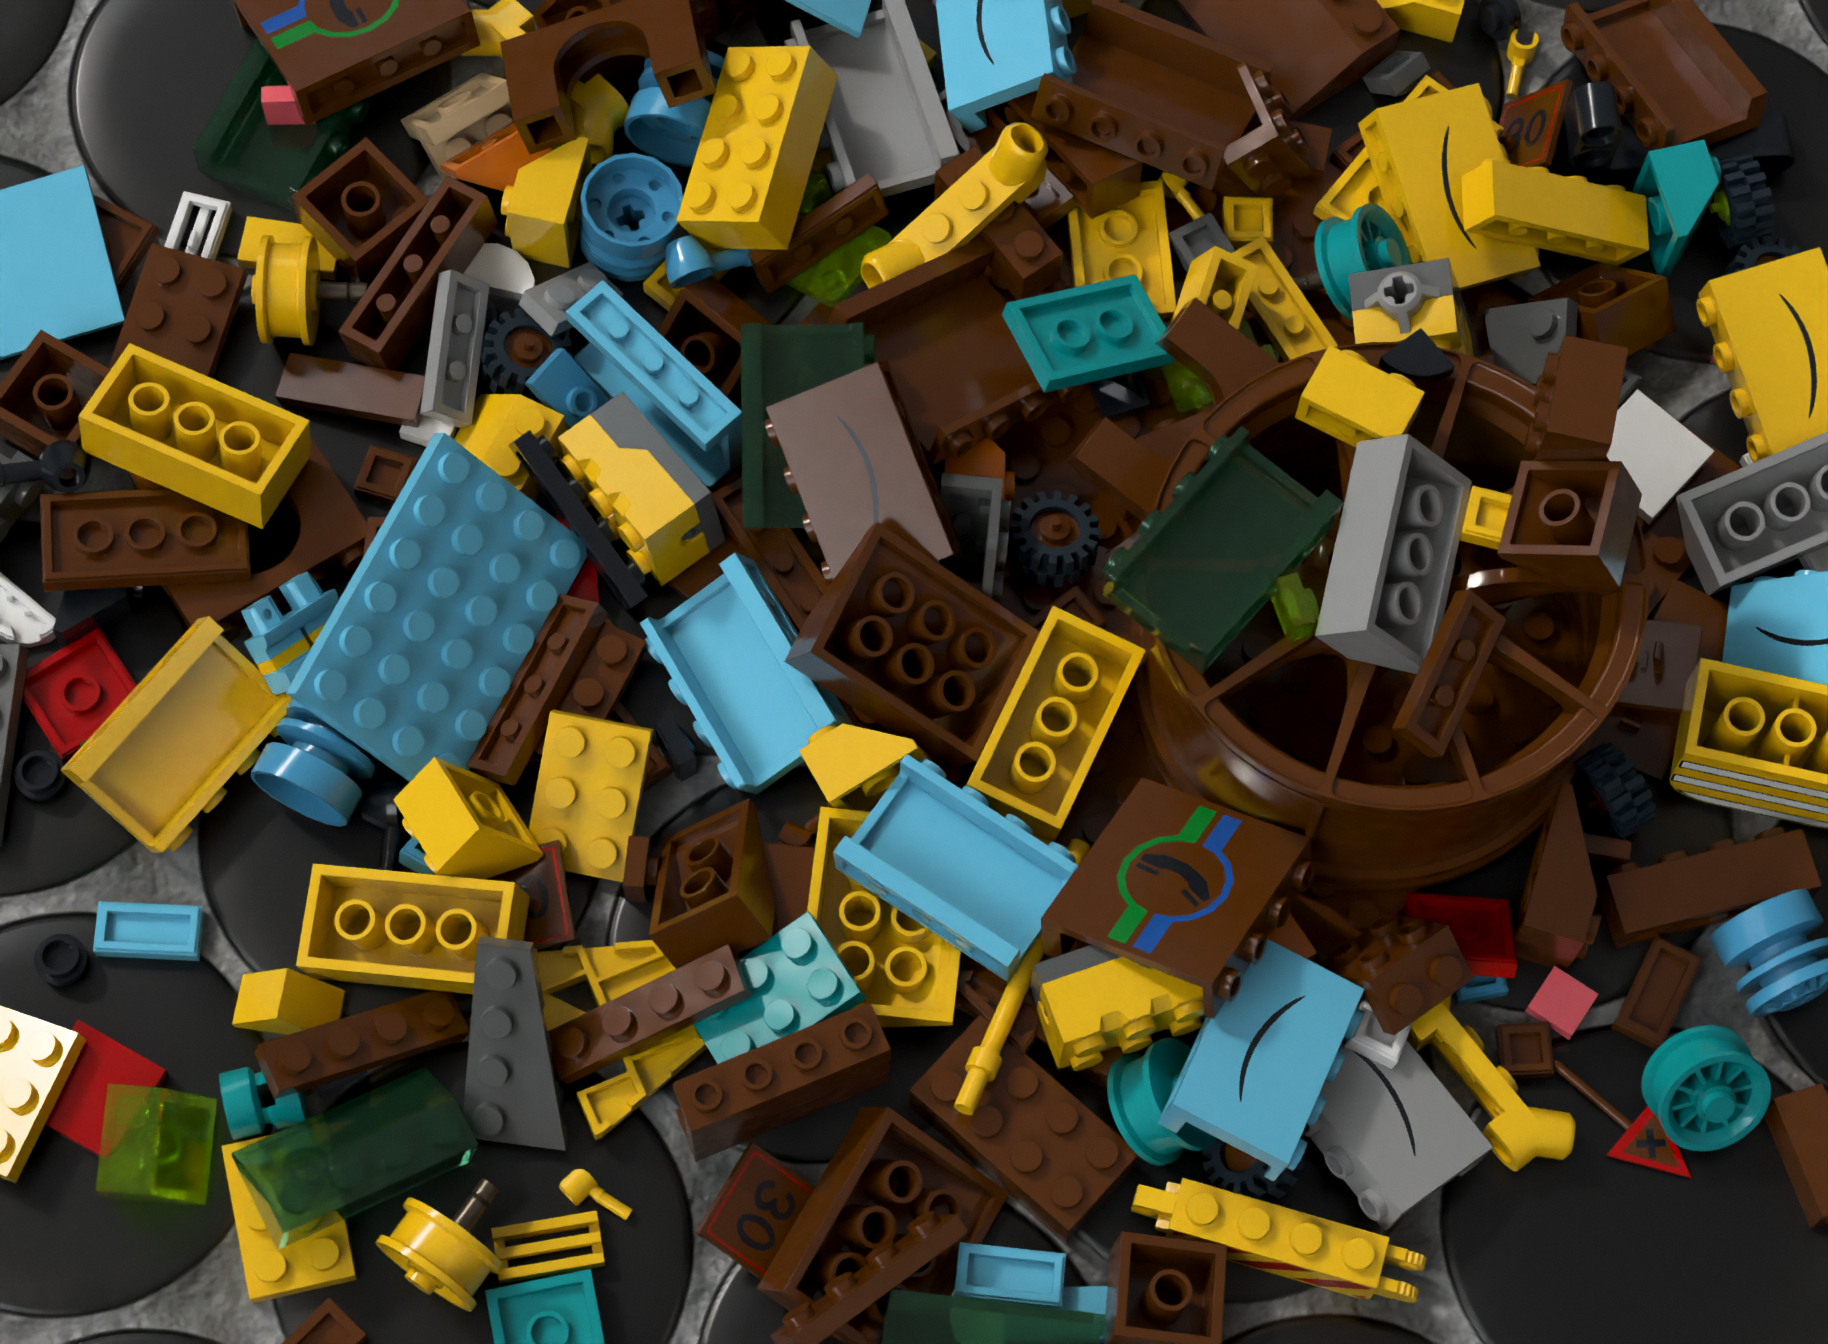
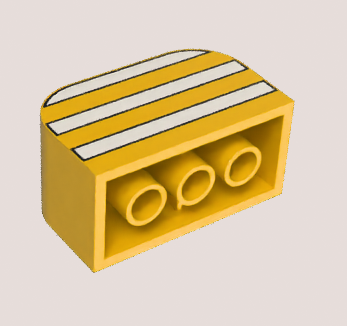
M1700 658L1686 683L1683 710L1680 715L1670 773V784L1681 794L1704 803L1828 829V685Z

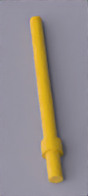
M1072 839L1067 850L1076 858L1075 863L1079 866L1089 852L1090 846L1083 840ZM1042 934L1009 979L981 1045L973 1048L965 1065V1070L968 1074L954 1103V1108L963 1114L973 1115L987 1082L995 1079L1000 1068L1002 1058L999 1054L1029 989L1034 964L1039 963L1044 955Z

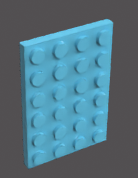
M445 432L434 433L286 694L409 782L433 757L469 771L470 769L466 766L481 737L485 734L486 728L504 695L508 692L510 684L527 653L532 648L534 640L551 609L556 605L558 596L560 594H567L588 556L586 554V545L580 537Z

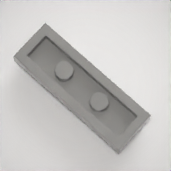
M452 269L440 272L438 276L420 414L460 428L472 425L490 284Z

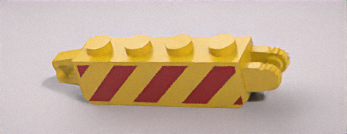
M1182 1178L1180 1184L1167 1182L1165 1190L1139 1184L1131 1207L1132 1212L1156 1219L1154 1229L1166 1233L1165 1237L1227 1245L1226 1260L1359 1299H1371L1372 1295L1376 1294L1408 1303H1414L1417 1300L1419 1290L1416 1287L1403 1281L1380 1276L1383 1263L1408 1271H1422L1425 1268L1427 1259L1420 1253L1388 1244L1390 1237Z

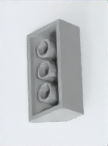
M1828 432L1676 496L1686 551L1707 595L1716 594L1730 588L1732 585H1737L1828 546Z
M1409 434L1357 443L1315 637L1349 659L1417 674L1444 617L1472 481Z

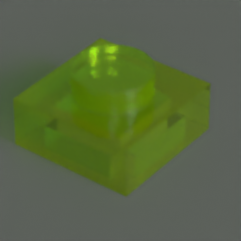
M1297 572L1278 577L1271 600L1288 645L1308 641L1315 620L1319 618V609L1315 595L1311 588L1303 589Z

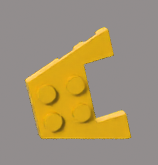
M653 940L617 942L615 946L583 948V945L563 947V950L537 952V949H535L543 996L546 994L550 995L586 980L598 1007L676 969ZM694 1025L622 1058L621 1061L626 1070L625 1073L577 1092L578 1101L595 1140L604 1137L707 1049L706 1044Z

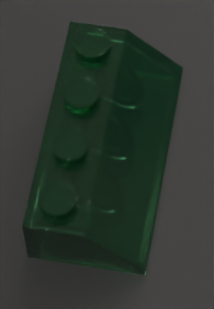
M423 1067L232 1152L231 1156L277 1250L469 1163L478 1143L455 1098Z

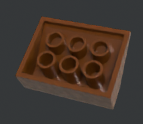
M1174 0L1202 35L1275 63L1270 81L1275 90L1280 88L1288 99L1293 110V114L1287 117L1290 121H1294L1354 83L1395 51L1400 33V28L1376 0Z
M876 522L871 525L806 618L784 662L895 735L913 739L930 758L947 769H952L977 761L1040 632Z
M862 1107L756 1289L789 1311L804 1303L812 1305L826 1295L824 1287L831 1280L846 1272L856 1273L868 1264L865 1258L872 1250L890 1241H893L895 1244L909 1234L907 1226L919 1216L930 1211H934L936 1214H958L968 1231L966 1235L830 1335L844 1344H925L955 1289L960 1242L982 1243L1007 1199L1009 1192L889 1107Z

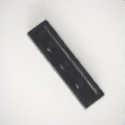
M529 430L509 444V448L564 525L582 539L586 545L588 559L625 610L632 608L648 597L642 588L647 583L643 573L630 558L624 562L613 547L618 542L615 534L601 517L594 521L583 505L588 501V497L579 483L572 476L567 479L562 476L554 462L559 460V457L550 442L542 434L535 438Z

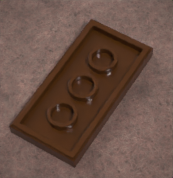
M155 488L40 494L42 581L44 592L251 580L248 523L171 489Z

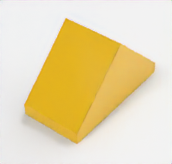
M289 968L243 974L232 1025L236 1028L282 1035L297 1033L341 1019L346 991Z

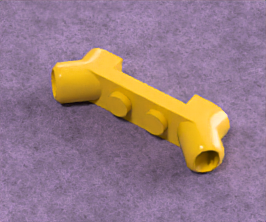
M500 0L488 10L470 9L481 45L461 54V56H499L503 60L500 42L535 31L534 16L516 0ZM597 73L585 84L578 80L570 97L576 138L579 136L589 138L592 164H599L612 156L614 133L624 126L629 106L622 95Z
M1014 122L1007 125L996 145L887 245L864 256L861 262V276L867 287L870 289L967 244L1013 201L1021 204L1045 179L1047 172L1045 157L1048 153V144L1043 135L1027 123Z
M1452 994L1412 1023L1406 1040L1413 1049L1418 1052L1431 1042L1493 1119L1487 1124L1482 1134L1493 1146L1491 1150L1505 1166L1517 1172L1535 1157L1563 1160L1571 1154L1575 1139V1119L1568 1112L1527 1107L1516 1093L1518 1086L1509 1072L1502 1066L1495 1068L1483 1053L1485 1046L1478 1034L1468 1025L1462 1027L1451 1014Z

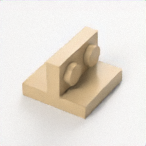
M480 73L401 119L409 137L420 140L442 181L448 174L443 171L440 164L513 122L506 79Z

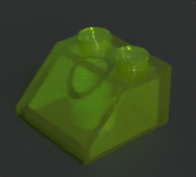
M108 1083L96 1183L98 1196L206 1205L217 1099L165 1088Z

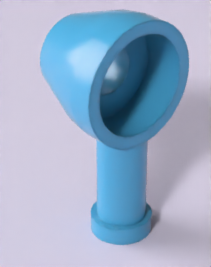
M693 235L673 240L665 247L666 274L670 286L675 289L682 288L685 285L711 277L714 273L740 266L750 267L752 264L747 254L754 249H727L709 254Z

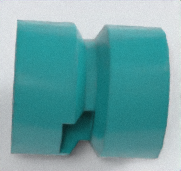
M247 1066L219 1073L223 1106L233 1140L263 1134L267 1124H273L278 1130L307 1124L303 1091L275 1099L276 1105L265 1108L261 1089L269 1086L262 1070L255 1073Z

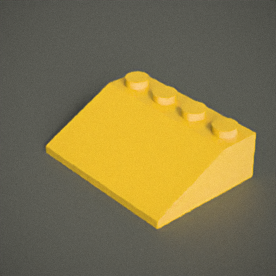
M820 807L807 911L815 917L866 996V999L855 1007L865 1003L871 1004L881 1028L953 1025L961 951L835 868L833 851L845 835L850 839L853 837L870 812Z

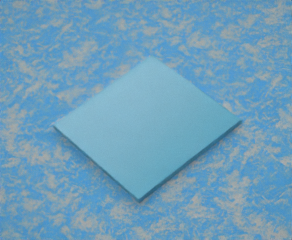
M85 165L0 190V360L23 354L40 330L63 342L123 324L125 315Z

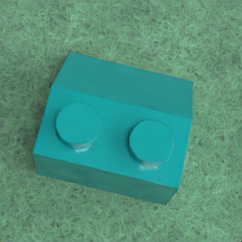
M1705 140L1648 151L1632 190V193L1646 196L1649 253L1656 274L1666 276L1667 279L1699 228L1707 208L1711 204L1716 188L1721 183L1720 164L1715 156H1710Z

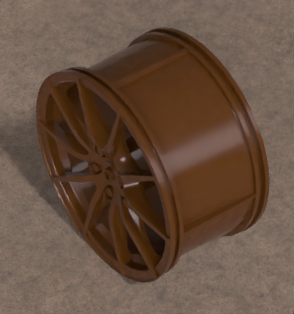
M1369 342L1341 345L1335 348L1341 351H1354L1363 356L1369 365L1387 373L1378 365L1380 357L1400 342ZM1438 347L1454 364L1453 373L1436 382L1410 379L1416 388L1425 393L1418 414L1407 434L1472 481L1470 491L1472 486L1512 495L1521 460H1532L1531 454L1524 453V444L1529 424L1534 422L1537 406H1532L1535 386L1499 366L1471 355ZM1324 349L1283 362L1252 378L1229 394L1205 416L1190 434L1170 465L1159 490L1152 514L1146 549V574L1140 585L1131 618L1128 641L1146 650L1129 684L1132 706L1140 734L1155 766L1168 787L1309 837L1311 861L1315 863V873L1311 884L1355 892H1392L1418 889L1447 882L1471 873L1508 853L1528 838L1548 818V811L1562 782L1572 785V778L1577 771L1573 762L1588 752L1594 733L1612 711L1631 676L1638 658L1648 615L1650 591L1648 558L1638 517L1636 518L1620 588L1567 586L1523 567L1487 570L1477 560V554L1483 546L1459 540L1444 616L1455 592L1460 590L1473 591L1491 607L1557 592L1572 633L1576 655L1577 688L1500 633L1486 663L1499 666L1526 680L1553 697L1563 708L1560 716L1538 738L1499 764L1477 772L1459 720L1448 744L1456 765L1457 779L1426 785L1393 786L1370 784L1336 776L1353 727L1384 673L1390 670L1398 671L1411 686L1417 674L1349 659L1315 637L1340 522L1281 481L1309 473L1339 470L1344 506L1356 447L1295 418L1300 397L1327 350ZM1607 456L1604 461H1610ZM1254 493L1258 494L1282 516L1305 549L1306 559L1302 564L1262 560H1184L1185 552L1217 517ZM1223 573H1231L1223 583H1231L1262 591L1299 603L1309 609L1311 617L1215 686L1203 667L1192 641L1185 609L1178 611L1185 606L1183 598L1184 584L1193 581L1216 582ZM1323 653H1332L1343 659L1346 664L1347 699L1325 772L1292 758L1270 744L1251 729L1233 711L1227 701L1240 689L1292 660Z

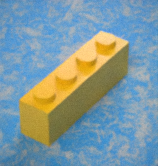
M1502 157L1485 159L1481 162L1480 166L1461 176L1465 232L1616 266L1649 251L1646 196L1625 191L1623 186L1594 184L1588 182L1587 178L1583 176L1565 177L1549 173V170L1545 167L1527 168L1511 164L1509 159Z

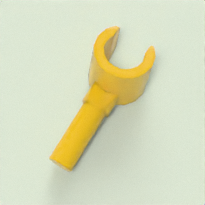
M1515 29L1510 36L1506 50V56L1512 62L1506 96L1509 98L1518 97L1525 66L1532 62L1539 42V36L1535 32L1530 45H1522L1517 42L1518 29Z
M1163 171L1158 181L1162 180L1164 196L1172 199L1176 198L1193 220L1204 216L1205 214L1190 196V193L1184 188L1189 181Z
M584 1169L573 1170L560 1182L559 1189L576 1206L589 1195L596 1203H599L625 1221L633 1210L606 1193L604 1189L598 1186L589 1172Z

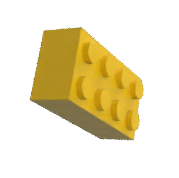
M811 46L728 47L715 89L716 93H714L676 219L706 249L788 250L838 78L835 71Z
M131 343L125 348L78 416L82 450L86 453L260 529L264 528L311 456L310 420Z
M1052 606L966 786L981 793L989 801L988 807L1003 817L1007 814H1012L1023 820L1032 829L1033 833L1055 841L1146 650L1062 609Z
M313 864L296 966L315 979L473 994L477 943L480 936L523 941L530 896L515 882Z

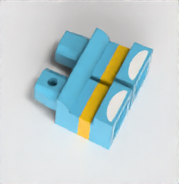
M308 571L296 575L279 587L292 608V611L282 616L270 595L256 601L241 611L253 635L244 644L273 695L287 692L339 601L335 589L323 592Z

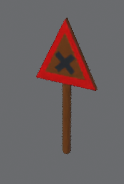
M1560 1060L1553 1061L1556 1072L1626 1130L1606 1154L1607 1157L1692 1178L1678 1146L1669 1139L1660 1125L1659 1118L1652 1113L1648 1106L1634 1122H1631Z

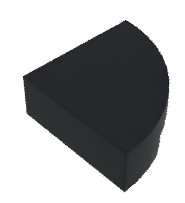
M1421 328L1382 355L1378 364L1388 374L1397 373L1408 379L1426 380L1427 382H1436L1450 376L1455 367Z

